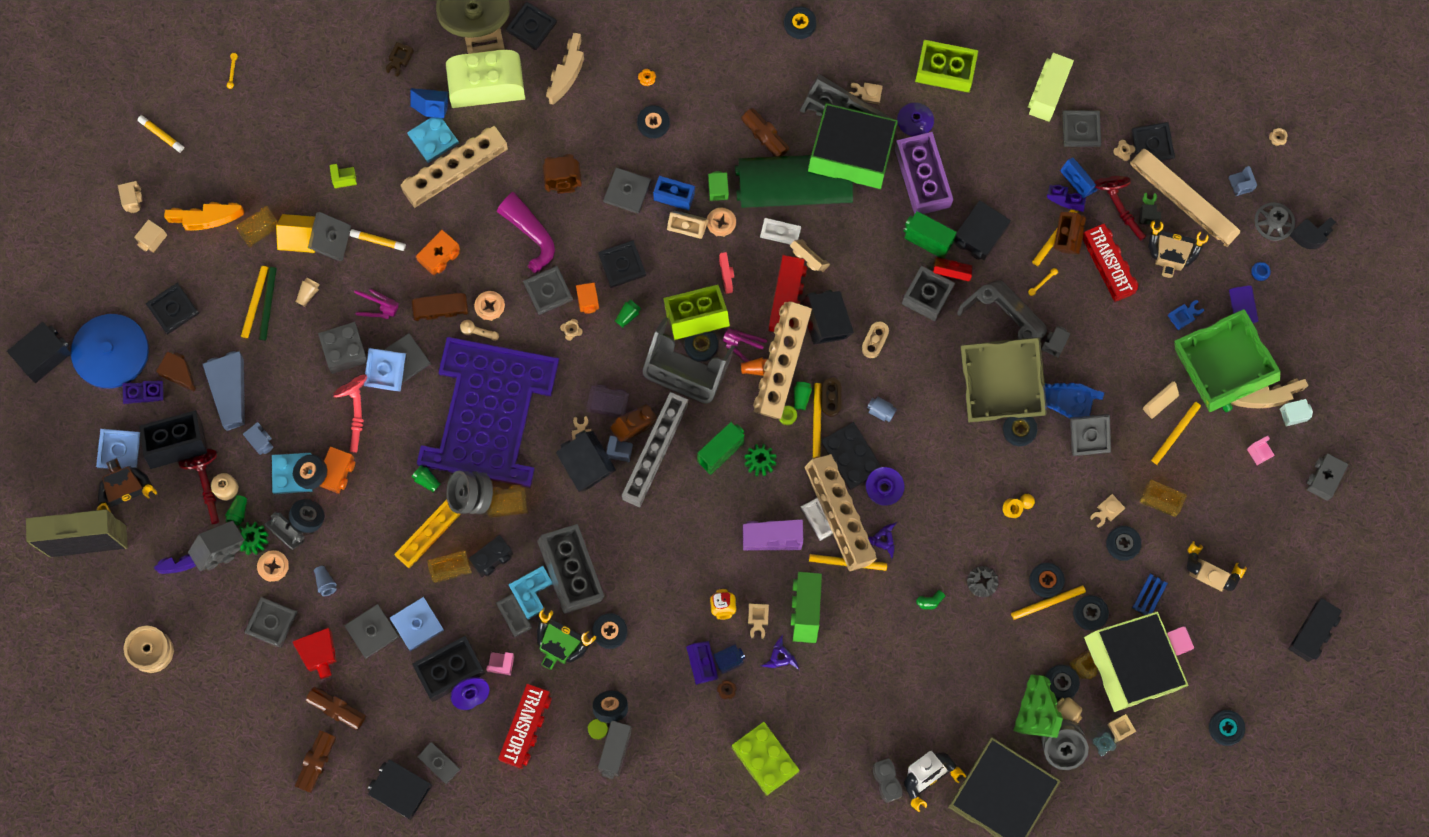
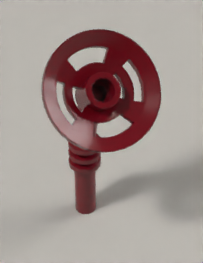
M1111 176L1094 181L1096 184L1095 188L1105 190L1110 195L1120 214V219L1125 222V225L1131 228L1140 241L1144 240L1146 235L1136 224L1132 214H1129V210L1126 211L1117 194L1119 189L1131 183V179L1126 176Z
M207 449V454L179 461L178 464L182 469H195L198 471L204 491L202 495L205 500L204 503L208 507L211 523L217 524L219 523V518L215 506L216 499L211 490L205 469L206 465L217 457V452L213 449Z

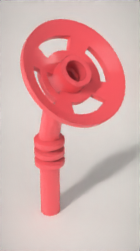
M366 374L354 378L333 393L334 397L350 395L351 398L353 397L354 418L351 424L353 426L351 430L353 431L350 452L355 453L358 451L360 431H362L361 427H363L362 423L364 422L362 419L361 391L359 388L367 380Z

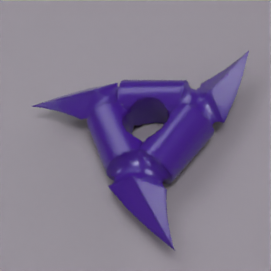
M896 523L887 525L873 537H868L870 544L873 546L887 549L891 559L893 558L895 546L893 545L891 531ZM880 537H887V542H882Z
M783 635L774 645L775 648L771 655V661L761 665L763 667L776 668V666L780 667L790 663V665L799 669L794 656H791V653L782 646ZM779 653L784 654L785 658L783 660L777 658Z

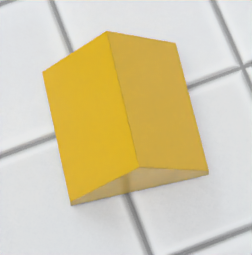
M282 214L276 225L277 250L315 253L314 250L308 248L315 217Z

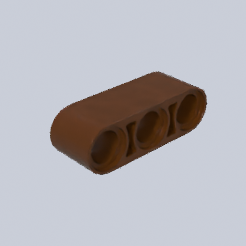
M455 293L413 299V320L419 321V319L424 318L426 320L438 319L440 316H445V318L455 317L457 314L467 315L466 294Z

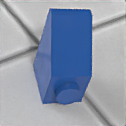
M411 88L412 108L425 117H445L448 108V92Z

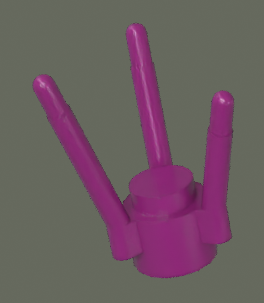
M373 289L369 291L383 300L354 290L355 294L381 304L380 311H383V313L356 312V315L382 317L385 319L395 316L399 303L395 302L396 300L390 299Z
M731 328L726 331L723 342L727 343L726 348L728 349L731 345L738 346L741 341L763 349V345L749 339L766 343L767 340ZM734 348L733 352L745 362L749 361L740 351Z

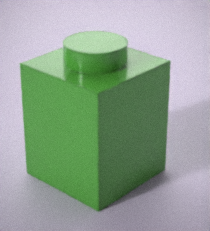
M715 171L712 174H708L710 201L728 200L727 173Z

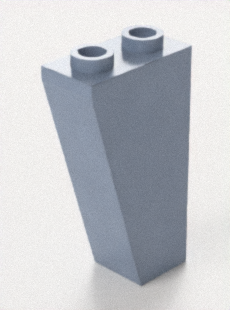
M232 351L224 357L209 359L207 363L203 364L223 428L228 431L245 425L244 358L242 354Z

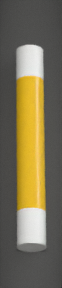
M143 115L139 116L138 121L178 152L181 153L185 148L183 145Z
M354 229L350 231L351 237L404 251L406 246L405 243Z

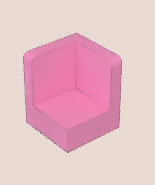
M1269 436L1253 443L1247 449L1256 465L1275 456L1267 444V441L1270 439Z
M1181 627L1167 633L1176 656L1194 649L1186 627Z
M492 652L489 666L487 665L486 668L487 672L511 675L514 654Z

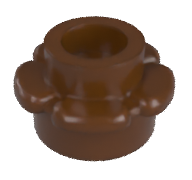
M730 680L722 681L717 687V692H719V696L722 699H732L736 695L737 687Z

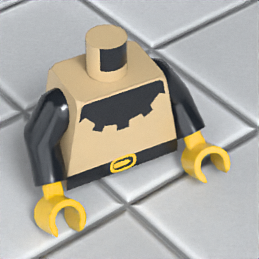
M1152 221L1150 226L1153 232L1150 233L1148 248L1152 258L1155 259V264L1164 266L1162 276L1172 278L1175 269L1181 271L1183 267H1188L1198 258L1203 247L1202 243L1208 240V234L1204 240H1200L1201 231L1198 232L1197 242H1195L1193 238L1161 231L1163 229L1161 221L1160 226L1154 228L1155 221Z
M1193 541L1187 549L1189 553L1187 570L1190 572L1189 576L1221 592L1224 589L1233 591L1247 568L1241 569L1238 567L1239 563H1236L1232 574L1201 560L1198 558V554L1203 549V546L1197 547L1195 541Z

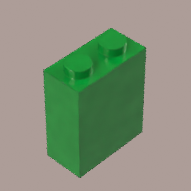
M916 211L914 216H909L903 231L906 233L904 239L943 259L951 248L957 233Z
M730 422L697 453V462L712 475L744 444V430L738 424L734 425Z

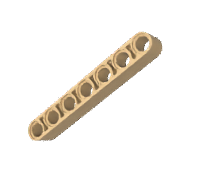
M1142 149L1130 162L1137 172L1214 238L1221 240L1224 246L1228 247L1240 234V230L1148 150Z

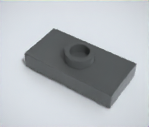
M514 594L496 602L515 638L532 629Z
M432 742L417 756L446 785L460 771Z

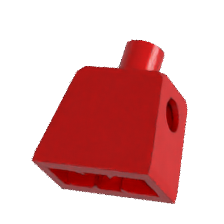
M329 628L292 641L310 672L317 669L320 679L332 675L329 664L337 661L333 636Z

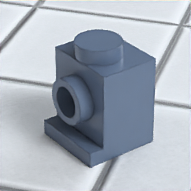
M258 422L243 433L244 437L259 455L262 453L267 454L273 449L272 444L269 442L272 438L263 430Z

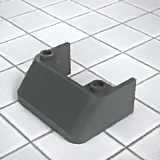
M1000 280L982 286L960 305L957 313L961 316L978 300L984 304H991L995 301L1020 327L1017 334L1018 339L1040 337L1041 340L1047 333L1046 325Z
M665 317L654 333L643 368V375L652 382L701 403H710L715 397L727 371L735 346L731 345L724 358L714 357L710 360L708 366L674 352V339L664 334L668 318Z

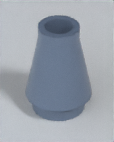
M325 566L315 568L314 573L318 593H321L322 596H329L336 592L337 584L327 572Z

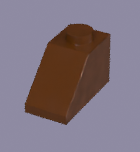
M167 352L156 372L161 377L194 392L196 387L189 365L184 360L185 357L177 352H174V354Z

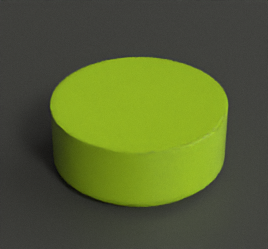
M784 406L782 417L779 421L784 425H791L797 419V411L792 406Z
M598 719L589 723L588 733L593 739L599 740L607 735L608 726L606 723Z

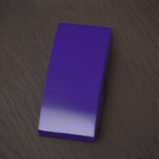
M1061 185L1049 186L1047 193L1049 200L1068 209L1084 211L1086 197L1082 198L1078 193L1068 194V187Z
M143 381V383H123L122 385L123 404L163 400V381Z
M185 555L179 559V562H176L172 557L164 558L158 562V565L154 566V569L158 573L169 574L185 571L196 565L190 555Z

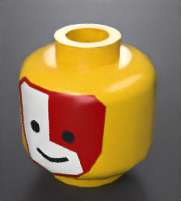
M719 589L711 596V613L717 619H729L735 614L736 599L733 593L728 592L727 589Z

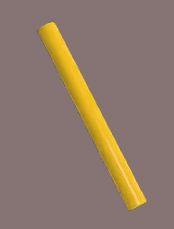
M1072 209L1069 211L1073 213H1078V211ZM1057 229L1032 261L1036 266H1039L1055 244Z
M261 266L241 334L243 338H248L269 269L266 266Z
M814 383L813 458L820 457L821 383Z
M1194 402L1151 461L1158 465L1200 409L1201 405Z
M814 554L809 556V562L847 566L844 558ZM873 562L863 568L886 571L887 563Z
M1082 585L1014 611L1011 615L1013 620L1083 594L1086 590Z

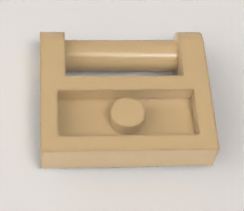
M500 28L485 36L465 37L468 54L505 50ZM491 40H497L498 42L472 47V44L481 43Z
M803 239L794 240L790 245L794 249L793 253L799 258L803 257L807 261L808 267L812 270L824 272L830 266V263L822 260L806 245L807 243Z

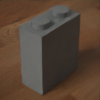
M611 721L598 766L599 772H601L603 777L613 779L614 776L619 777L632 732L631 726Z

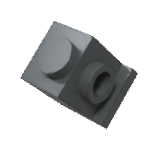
M1057 326L1054 333L1049 332L1041 350L1058 358L1070 333L1065 328Z

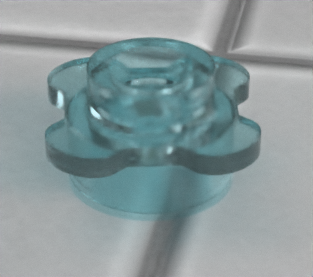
M1107 732L1103 733L1101 737L1093 739V745L1098 748V754L1101 756L1106 755V752L1110 750L1114 751L1116 749V744Z

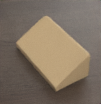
M671 211L667 230L702 239L709 219L679 211Z
M1172 381L1143 407V410L1151 419L1179 396L1176 383Z

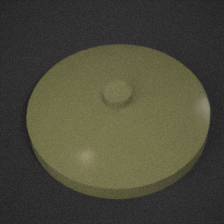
M437 0L436 12L440 24L448 32L461 37L474 38L485 36L498 30L509 16L510 4L509 0Z

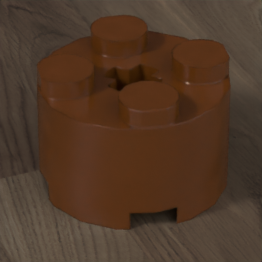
M566 154L563 157H548L544 160V185L548 192L555 190L557 194L575 192L577 186H582L580 163L574 159V155Z

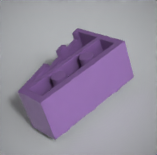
M803 519L767 521L762 523L748 521L747 524H743V550L802 549Z

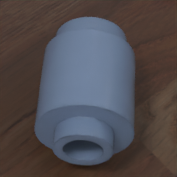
M878 396L876 399L872 398L867 407L870 409L869 413L884 422L885 420L890 422L897 410L893 407V404Z

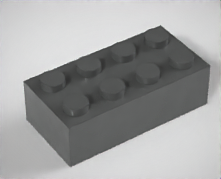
M578 524L541 535L538 544L563 613L600 603L604 598V594Z

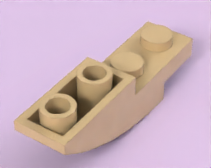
M573 33L572 39L569 38L567 43L568 55H564L563 64H557L556 70L552 71L551 81L553 83L551 87H548L546 97L549 98V104H555L573 85L584 61V53L579 51L581 34Z
M1294 379L1287 382L1288 385L1283 387L1276 385L1269 389L1267 386L1231 404L1246 408L1281 406L1290 403L1294 399L1292 394L1303 391L1308 387L1306 379L1300 381Z

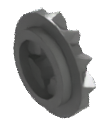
M986 566L976 567L969 573L967 578L970 591L979 597L992 595L999 585L998 576L994 570ZM980 576H983L984 579L990 578L986 582V588L983 584H976L980 580Z

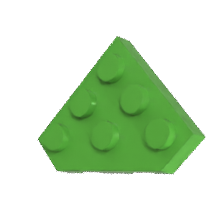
M1030 675L1013 731L1020 734L1058 737L1063 717L1057 710L1056 706L1058 703L1054 692L1050 690L1049 686L1051 683L1049 678L1041 675Z

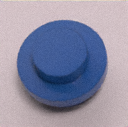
M1263 262L1254 264L1251 269L1252 276L1259 281L1266 280L1271 273L1270 267Z

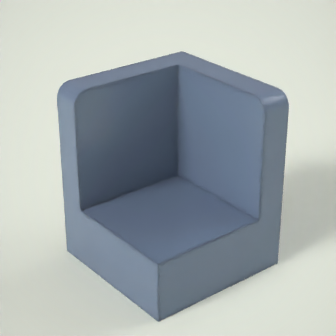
M1250 166L1245 167L1243 172L1229 176L1235 196L1253 192L1257 187Z
M610 436L607 448L609 459L630 462L633 444L619 442L617 437Z

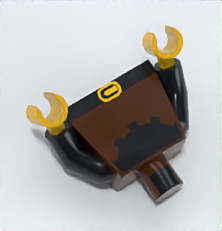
M116 458L106 463L111 474L103 476V480L99 484V506L97 510L107 509L111 512L109 507L111 508L142 494L150 499L148 496L149 492L153 491L154 494H157V490L152 486L147 474L136 467L127 466L122 469Z

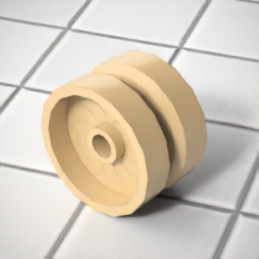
M152 626L136 628L128 635L124 643V655L127 661L142 672L154 673L161 671L168 666L174 654L173 643L169 636Z

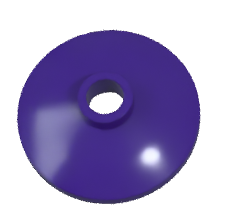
M921 103L905 105L899 111L897 117L900 129L912 137L928 133L934 124L933 113L927 106ZM917 115L919 116V119L916 120L913 118V116Z
M881 467L874 470L868 476L866 492L873 502L883 506L892 505L902 497L904 481L896 470L889 467ZM882 484H886L888 486V489L886 491H883L881 489Z
M479 677L466 678L453 688L451 701L458 709H473L487 699L489 685L484 679Z

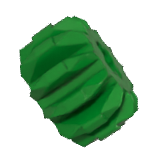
M755 444V450L749 448V454L744 456L748 460L744 463L746 467H749L748 472L751 473L756 470L755 476L759 475V471H762L763 476H766V470L772 473L773 468L771 466H776L777 463L774 461L776 454H771L773 449L770 447L765 450V444L762 445V449H759L758 444ZM759 457H763L762 463H757Z
M246 522L245 529L240 526L239 530L244 538L240 551H245L247 555H250L252 551L257 555V548L264 551L265 548L262 546V543L268 544L269 542L265 539L269 534L263 532L265 527L263 525L258 527L257 522H254L252 526L249 522ZM250 535L255 538L253 542L248 538Z

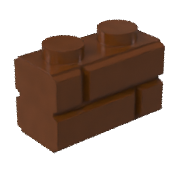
M1060 212L1054 249L1067 254H1080L1086 217L1073 212Z
M646 404L619 416L612 424L611 430L619 442H623L649 430L652 424L656 422L657 417L649 405Z

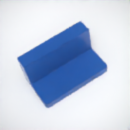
M1073 157L1068 159L1060 171L1082 198L1098 190L1095 188L1096 184Z

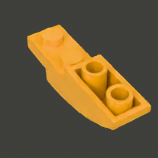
M210 202L209 204H203V211L196 208L190 210L171 208V210H165L164 217L168 223H182L186 230H202L234 221L244 215V210L237 203L222 205L218 202Z

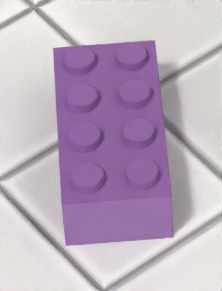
M933 132L897 140L895 152L914 215L916 211L926 214L951 208L953 197Z

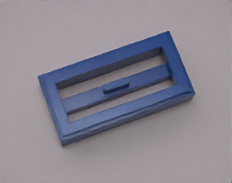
M1149 574L1132 609L1144 615L1153 613L1168 584L1165 581H1161L1158 577H1153L1154 575ZM1151 580H1152V581H1154V584H1153V586H1152V588H1151V590H1150V592H1149V594H1148V596H1147L1145 602L1143 603L1142 607L1140 608V607H1138V605H1139L1140 601L1142 600V598H1143V596H1144V594H1145V592H1146V590H1147V588H1148V586H1149V584H1150V582H1151ZM1159 584L1161 587L1147 612L1145 609Z

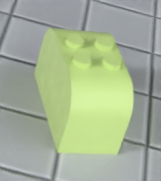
M496 50L462 54L451 57L446 61L449 98L452 108L525 100L520 56L515 51Z

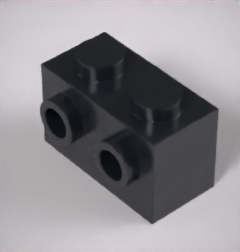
M499 535L468 559L479 575L484 577L485 575H491L498 565L508 562L512 558L513 552Z

